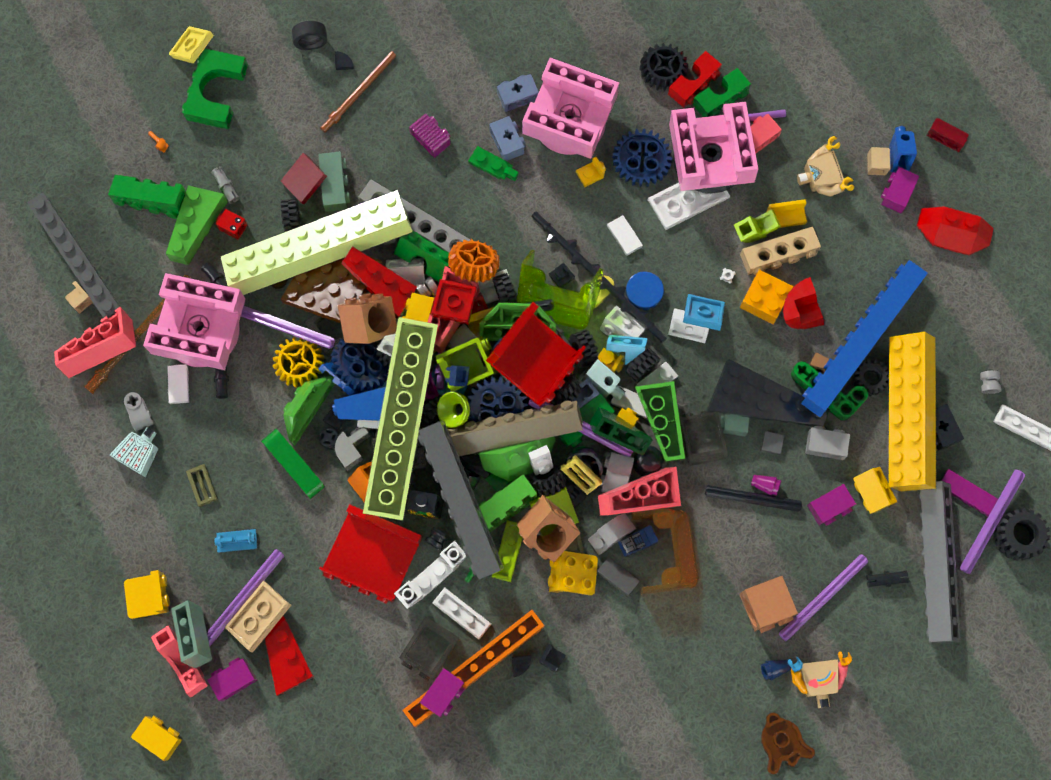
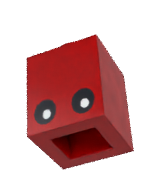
M227 209L219 214L216 220V225L220 231L239 240L248 226L243 217Z

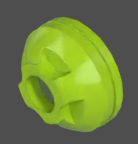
M458 392L445 393L437 405L439 420L445 421L446 426L450 428L459 427L467 421L470 414V406L466 397ZM458 404H461L463 407L461 415L456 413V406Z

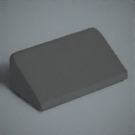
M609 557L597 571V574L627 597L640 582Z

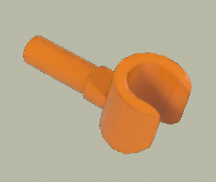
M150 131L148 135L157 142L156 149L164 153L169 145L163 138L157 137Z

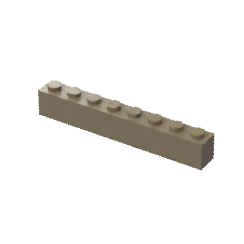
M565 401L554 406L546 405L535 410L527 409L521 413H508L502 417H489L483 421H470L459 427L447 428L458 456L582 431L583 420L578 402Z

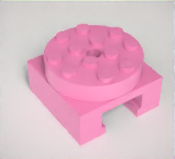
M549 58L542 75L543 84L535 103L530 102L522 121V134L540 140L547 148L554 152L565 155L579 154L591 159L598 142L604 134L606 122L618 96L619 82ZM567 116H572L573 119H568V118H566V117H567Z
M165 273L159 296L165 298L157 325H149L143 346L153 355L176 359L188 366L212 367L225 370L229 355L235 348L239 338V320L245 303V297L241 290ZM203 325L205 327L201 331L196 332L199 326Z

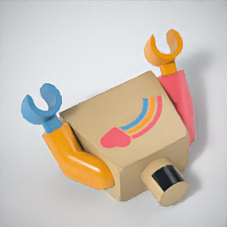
M839 652L838 658L840 662L837 659L803 664L799 657H796L797 662L793 664L791 659H789L788 664L791 667L793 684L801 693L806 694V697L816 696L818 708L830 707L828 694H836L842 688L847 676L848 664L852 661L850 653L848 652V656L843 658L842 652Z

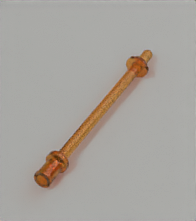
M165 298L134 332L135 342L161 314ZM128 351L111 358L102 369H96L94 376L84 387L94 394L99 386L108 380V373Z

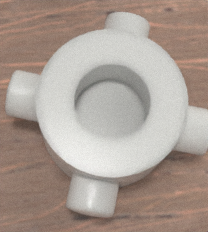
M724 268L720 280L729 282V284L732 283L733 276L736 275L735 271Z

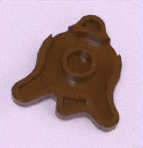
M770 713L766 716L761 743L768 755V773L777 774L783 761H786L790 767H794L800 758L810 759L815 756V750L803 741L801 732L794 723L781 718L777 713Z

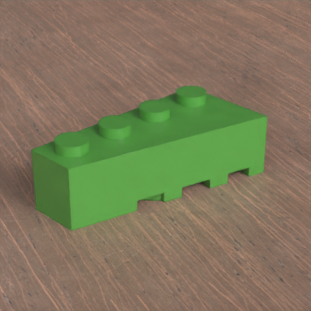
M193 186L187 187L166 251L170 261L185 265L190 264L203 239L208 235L213 223L217 220L223 207L228 203L224 194Z
M674 381L635 386L664 461L684 460L685 454Z
M524 474L511 482L503 490L496 492L487 502L484 501L479 504L489 532L530 505L529 502L537 499L536 491Z

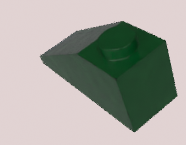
M598 407L589 422L593 433L642 456L653 441L651 437L625 420Z

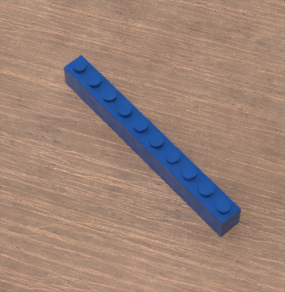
M909 260L905 266L903 264L899 266L895 272L897 277L895 279L891 277L885 285L888 289L885 292L881 290L875 298L878 301L876 305L871 304L865 311L867 317L865 319L861 317L856 323L855 327L858 329L855 333L850 331L844 339L847 342L845 346L840 345L834 353L836 358L834 360L829 359L823 367L826 369L824 374L819 372L813 380L816 383L813 388L809 386L802 395L805 399L801 404L817 416L821 417L928 274Z

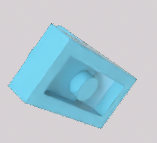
M609 335L606 350L615 353L625 352V365H627L645 351L647 338Z

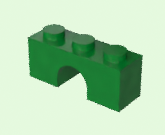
M736 68L723 77L721 86L725 89L726 93L718 95L713 93L708 87L694 97L692 105L702 117L718 116L724 104L735 103V100L738 98L743 99L749 94L751 83Z
M415 231L400 237L394 254L408 263L412 262L418 255L423 257L427 263L425 274L439 282L443 277L445 266L450 268L448 266L449 252L442 250Z

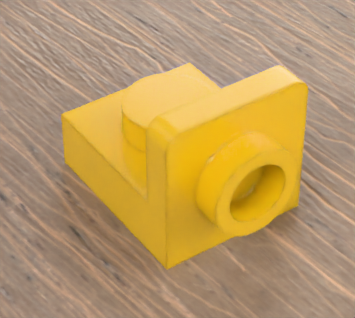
M594 157L591 163L577 169L576 173L583 186L587 187L603 179L606 168L602 161Z
M603 348L598 356V360L613 373H616V371L620 373L625 364L622 362L624 358L622 354L618 356L606 350V348Z

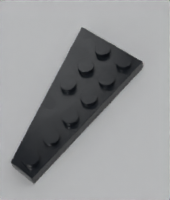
M728 359L706 412H719L726 415L733 414L748 418L823 427L830 409L827 408L823 415L819 417L801 404L805 399L802 395Z

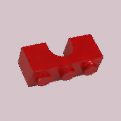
M705 51L693 63L692 71L698 76V79L688 80L681 75L669 87L668 95L683 108L688 104L692 105L694 97L699 92L709 87L708 83L711 80L715 81L720 76L722 64Z

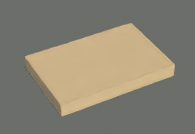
M262 581L225 628L246 649L253 653L291 607V604L267 582Z

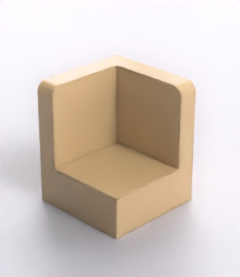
M871 147L867 154L868 175H887L890 170L889 148Z
M74 281L72 284L76 288L65 298L80 314L93 302L80 285Z

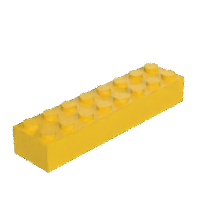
M926 332L889 337V487L897 491L936 489L935 337Z

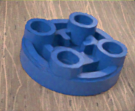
M650 272L636 273L629 279L626 286L627 299L635 307L643 310H649L658 305L664 293L662 281Z

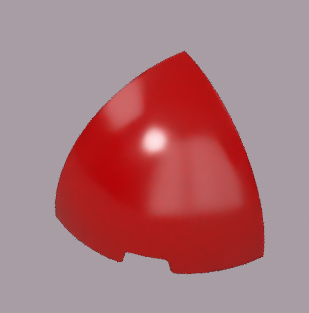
M810 277L796 284L785 299L783 307L784 319L791 328L809 329L824 325L823 315Z

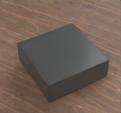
M765 431L761 451L780 455L784 435Z

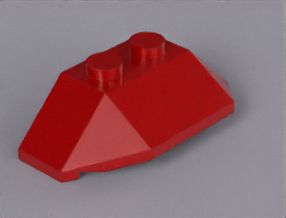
M948 207L921 208L917 222L918 229L921 230L932 246L968 256L990 246L994 230L981 216Z

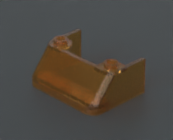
M664 508L632 512L630 516L631 521L653 518V522L658 528H671L676 567L667 568L663 571L661 575L662 585L642 587L640 590L641 595L694 588L699 581L691 521L688 513L682 510Z

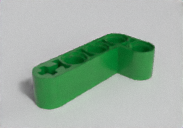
M798 362L791 371L792 379L805 391L809 386L813 388L811 382L819 374L806 362ZM803 370L804 373L798 374V371ZM855 386L846 396L840 391L828 409L838 419L848 420L865 402L868 392L862 386ZM853 393H858L861 396V400H856ZM841 407H846L849 410V414H844L841 411Z
M274 429L261 440L310 499L325 488V485L277 429Z

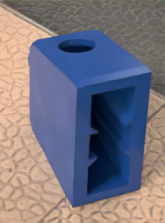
M899 126L895 128L894 135L889 144L890 172H896L899 167L910 171L917 155L914 133L906 131L904 126Z

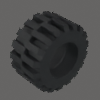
M1026 508L1016 509L1001 518L995 529L997 532L993 534L994 538L998 539L995 544L996 546H1001L999 551L1001 553L1006 552L1005 556L1007 558L1013 557V560L1016 561L1020 559L1024 561L1038 556L1049 545L1046 541L1050 540L1051 535H1047V532H1050V528L1045 526L1047 521L1045 519L1041 520L1042 515L1039 513L1035 515L1034 510L1030 509L1027 511ZM1016 524L1023 525L1028 529L1030 533L1028 545H1023L1015 539L1013 530Z

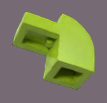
M772 209L756 218L749 216L734 224L740 241L744 243H752L767 237V234L781 227Z

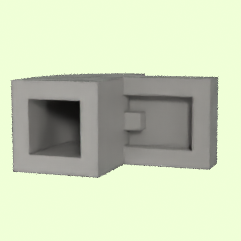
M365 427L361 429L356 428L350 433V437H347L342 432L336 440V455L347 471L363 460L355 447L370 437Z
M623 513L599 528L595 534L588 538V541L598 555H600L615 543L624 539L636 528L628 516Z

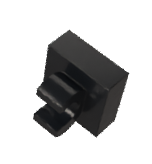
M564 262L549 273L551 279L560 289L575 279L574 274Z
M574 482L566 488L574 509L588 496Z

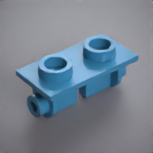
M256 529L217 533L215 538L217 552L257 549Z

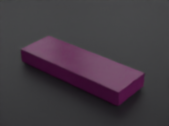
M950 469L945 472L941 481L951 484V495L987 517L990 515L998 498Z

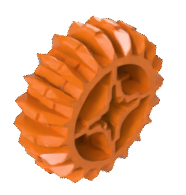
M464 239L463 242H457L451 248L448 256V266L451 268V272H455V276H460L461 280L474 281L476 284L478 281L482 283L485 280L490 281L492 277H495L500 265L497 250H493L492 246H487L486 242L481 243L479 240L473 241L471 239L467 241Z

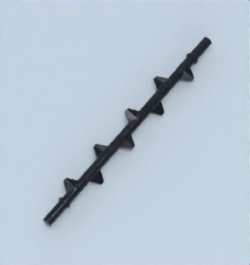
M537 211L532 214L531 217L543 227L544 231L549 233L547 242H558L573 257L571 261L573 265L581 264L597 280L596 290L607 289L622 304L621 312H630L661 343L667 339L655 324L649 320L650 313L648 311L640 312L624 296L625 286L614 287L599 272L601 267L599 264L589 263L575 249L576 239L566 240Z

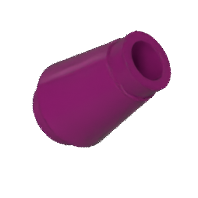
M755 474L751 482V486L771 496L772 494H778L781 480H778L777 477Z

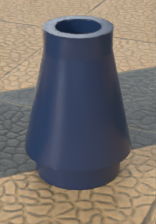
M789 659L765 661L764 664H761L763 677L766 680L770 679L772 681L791 671V667L788 664Z

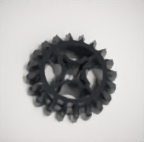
M663 42L662 46L659 47L656 43L654 48L650 47L648 52H644L640 60L641 65L639 69L641 77H645L644 82H650V88L656 85V90L663 87L665 92L667 87H670L681 75L687 76V69L689 67L687 57H683V51L678 52V46L673 49L672 44H669L667 47ZM654 60L656 66L654 70H651L650 63ZM675 63L678 66L676 73L673 72L672 68Z

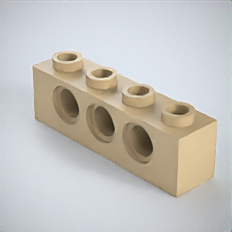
M810 227L743 248L740 256L747 274L753 273L756 275L758 270L763 272L768 268L774 270L781 267L783 263L789 262V264L798 262L799 258L805 256L806 258H812L817 255L821 245L814 228ZM794 245H800L802 250L796 249ZM777 250H782L785 255H779ZM763 255V256H765L768 260H767V261H763V260H761V259L759 258V256Z

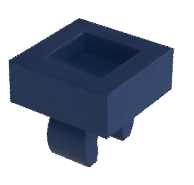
M451 365V367L446 368L447 371H450V377L445 378V381L449 382L450 386H467L469 367Z

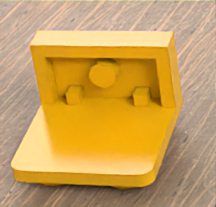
M564 551L555 562L550 560L549 592L593 595L596 586L598 558L594 555Z
M156 570L151 571L148 576L124 581L129 618L135 619L169 612L170 600L168 594H166L167 578L164 573Z

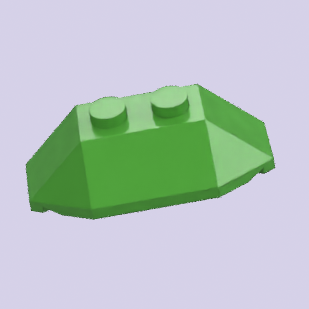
M498 303L479 323L480 337L483 336L488 341H499L500 338L502 339L530 304ZM539 306L534 315L556 333V324Z
M328 376L304 382L302 387L299 386L296 389L292 402L286 404L283 416L288 439L292 445L295 446L334 387L335 383L332 382L334 377Z
M555 437L478 452L482 467L485 471L509 482L516 480L523 474L525 476L534 472L528 453L546 445L551 453Z

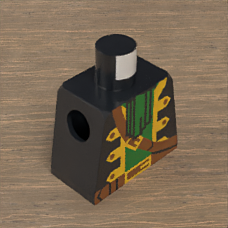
M410 490L407 495L404 513L441 519L444 500L437 494Z

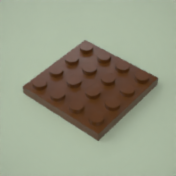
M370 257L378 263L382 264L381 260ZM342 258L294 276L281 301L284 304L341 323L338 305L345 303L344 300L349 298L360 299V295L366 294L367 287L341 264L344 260Z

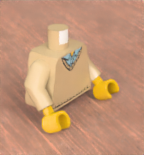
M830 137L828 145L825 144L820 147L807 160L804 168L805 173L797 175L799 185L809 183L812 192L817 191L819 194L826 196L839 194L844 189L848 191L854 189L853 185L847 186L853 179L850 177L843 178L835 152L831 151L832 148L838 149L841 145L839 142L834 146L832 145L837 137Z

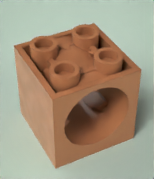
M363 294L360 295V299L349 298L344 300L345 303L338 305L345 343L369 344L383 339L384 336L396 333L397 324L391 296Z
M543 495L517 523L520 530L519 534L524 538V544L530 549L534 547L543 559L549 558L553 562L580 534L573 519ZM557 524L550 534L545 536L537 535L544 526Z
M783 576L745 589L739 594L754 632L760 630L761 633L775 628L774 624L776 623L779 626L787 624L794 620L793 616L798 614Z

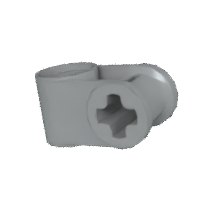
M128 393L124 398V404L134 430L139 431L153 425L154 421L150 418L151 414L143 398L137 393ZM134 399L137 400L135 406L132 405Z

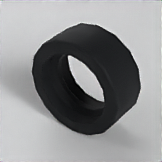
M304 21L296 24L292 28L293 45L300 50H312L323 47L327 43L326 27L318 21Z

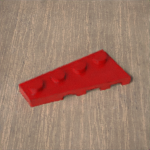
M353 246L341 263L358 281H361L367 287L366 289L371 294L391 296L396 319L399 318L404 310L407 299L411 298L412 293L417 288L414 284Z
M283 615L265 637L277 696L314 677Z

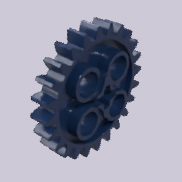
M636 129L634 135L629 131L628 137L622 135V141L618 140L617 146H614L615 153H613L612 158L615 159L613 160V166H617L615 172L621 171L619 177L625 176L626 183L632 180V186L639 182V187L642 186V183L649 187L650 181L655 185L657 179L662 181L663 175L667 176L668 174L667 169L671 168L672 157L670 155L672 150H667L669 143L664 144L665 138L659 140V133L653 136V130L647 134L645 129H643L642 133H639L638 129ZM644 143V144H645L644 164H643V172L641 173V172H640L641 144ZM630 147H636L638 150L632 151ZM654 148L656 151L650 152L648 149ZM629 164H635L637 167L631 168ZM653 165L655 168L649 169L647 166Z
M340 339L331 353L332 358L330 360L333 363L331 369L337 370L334 375H341L340 382L346 380V386L352 384L354 390L358 386L362 392L365 387L368 391H371L372 387L378 389L379 385H384L387 381L389 366L386 365L384 367V362L378 361L380 357H376L377 341L369 344L345 343L344 340Z
M493 375L491 381H488L485 377L484 384L478 381V389L472 387L471 391L474 394L468 393L467 396L470 399L468 402L471 414L468 417V421L474 420L478 422L485 420L481 415L483 412H489L491 417L494 418L508 413H521L527 410L524 407L529 405V401H523L527 398V395L520 394L522 391L516 389L514 384L511 385L508 379L503 381L502 376L499 377V380H496ZM485 393H491L494 396V398L492 400H486L483 395ZM509 395L513 398V401L507 403L503 400V397ZM495 404H499V410H495Z

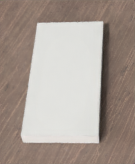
M679 183L649 197L648 201L664 229L667 230L730 198L727 190L712 194L696 190L680 191Z

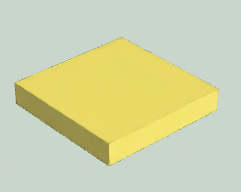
M189 26L169 52V55L174 59L194 63L214 35L210 31Z

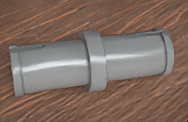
M219 167V170L218 168L213 169L211 173L219 184V190L223 191L229 204L238 201L240 198L232 186L233 183L231 180H228L222 167Z

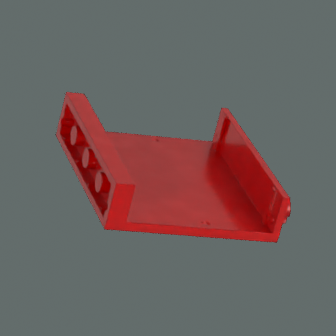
M532 302L523 311L486 361L538 406H541L545 402L550 403L556 395L554 391L556 389L559 390L565 383L564 377H568L575 369L573 367L574 363L578 364L584 356L582 352L586 347L583 346L578 351L573 349L534 315L539 306Z
M349 504L346 510L348 515L324 566H320L319 570L324 572L322 576L333 580L335 577L341 580L340 584L351 588L353 585L358 587V592L369 596L371 593L376 595V600L387 604L388 601L393 603L396 597L394 593L399 590L422 540V536L378 516L363 514L362 509Z

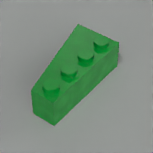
M115 175L108 195L116 205L124 206V204H127L136 210L148 209L153 214L164 213L170 218L177 219L186 190L182 184L178 183L174 187L164 181H161L160 184L150 179L140 182L136 177Z

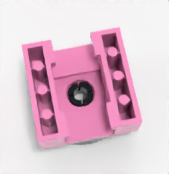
M746 102L724 104V115L696 118L694 108L671 111L669 126L674 150L673 163L678 175L680 191L696 190L712 194L724 192L737 184L755 182L758 165Z

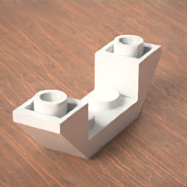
M453 541L440 553L439 558L411 582L408 581L394 593L395 596L407 609L422 600L457 569L467 557L464 551Z

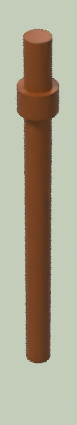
M391 51L343 104L328 116L329 119L320 127L324 133L334 123H338L342 114L396 57L394 52Z

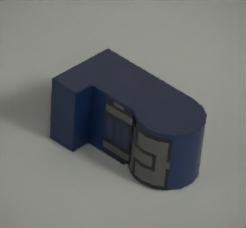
M651 525L632 534V536L619 541L618 545L624 557H628L657 544L658 539Z

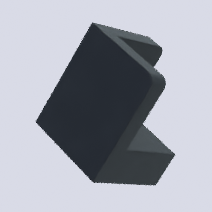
M549 644L539 663L556 673L566 655Z

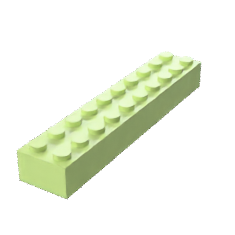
M394 191L221 256L228 287L240 289L242 294L245 295L346 257L352 246L359 251H363L411 233L412 228L398 191Z
M398 318L363 514L403 520L437 333V324Z

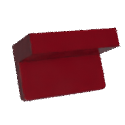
M936 118L926 136L960 152L969 134Z

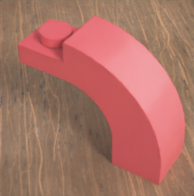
M166 626L151 637L157 651L174 669L190 698L208 686L200 667L193 668L181 662L176 633L169 626Z

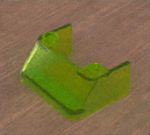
M531 249L521 263L517 302L529 303L552 299L555 307L551 311H545L548 316L551 315L555 323L579 330L585 329L590 322L600 293L603 269L599 268L591 283H585L581 287L580 293L545 284V273L541 269L533 267L535 250Z

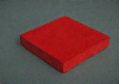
M440 279L431 310V317L469 324L478 287Z

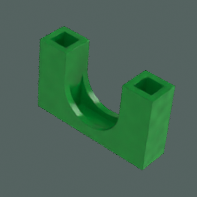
M204 48L202 54L197 59L198 66L193 72V82L187 90L188 98L182 106V113L187 121L229 129L233 116L231 107L206 100L203 97V90L210 80L217 77H227L243 81L248 63L245 57Z

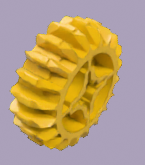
M293 337V342L286 339L287 345H279L281 351L275 350L278 356L273 357V361L276 362L273 364V368L277 369L275 374L280 376V381L286 380L288 386L293 382V386L297 387L298 382L302 386L305 381H311L312 377L315 380L318 379L316 373L322 374L318 367L324 364L322 360L325 358L321 354V348H317V344H311V342L304 341L301 338L297 341L296 337ZM295 349H299L297 353H290ZM307 351L313 354V364L306 360ZM285 359L291 363L290 373L284 369ZM301 359L303 363L298 362L296 365L295 361H299ZM301 370H308L306 373L298 375Z

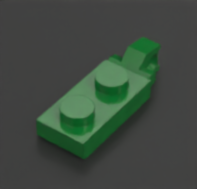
M479 146L476 147L468 160V163L498 179L505 180L507 177L515 182L518 177V171L512 168L513 165Z

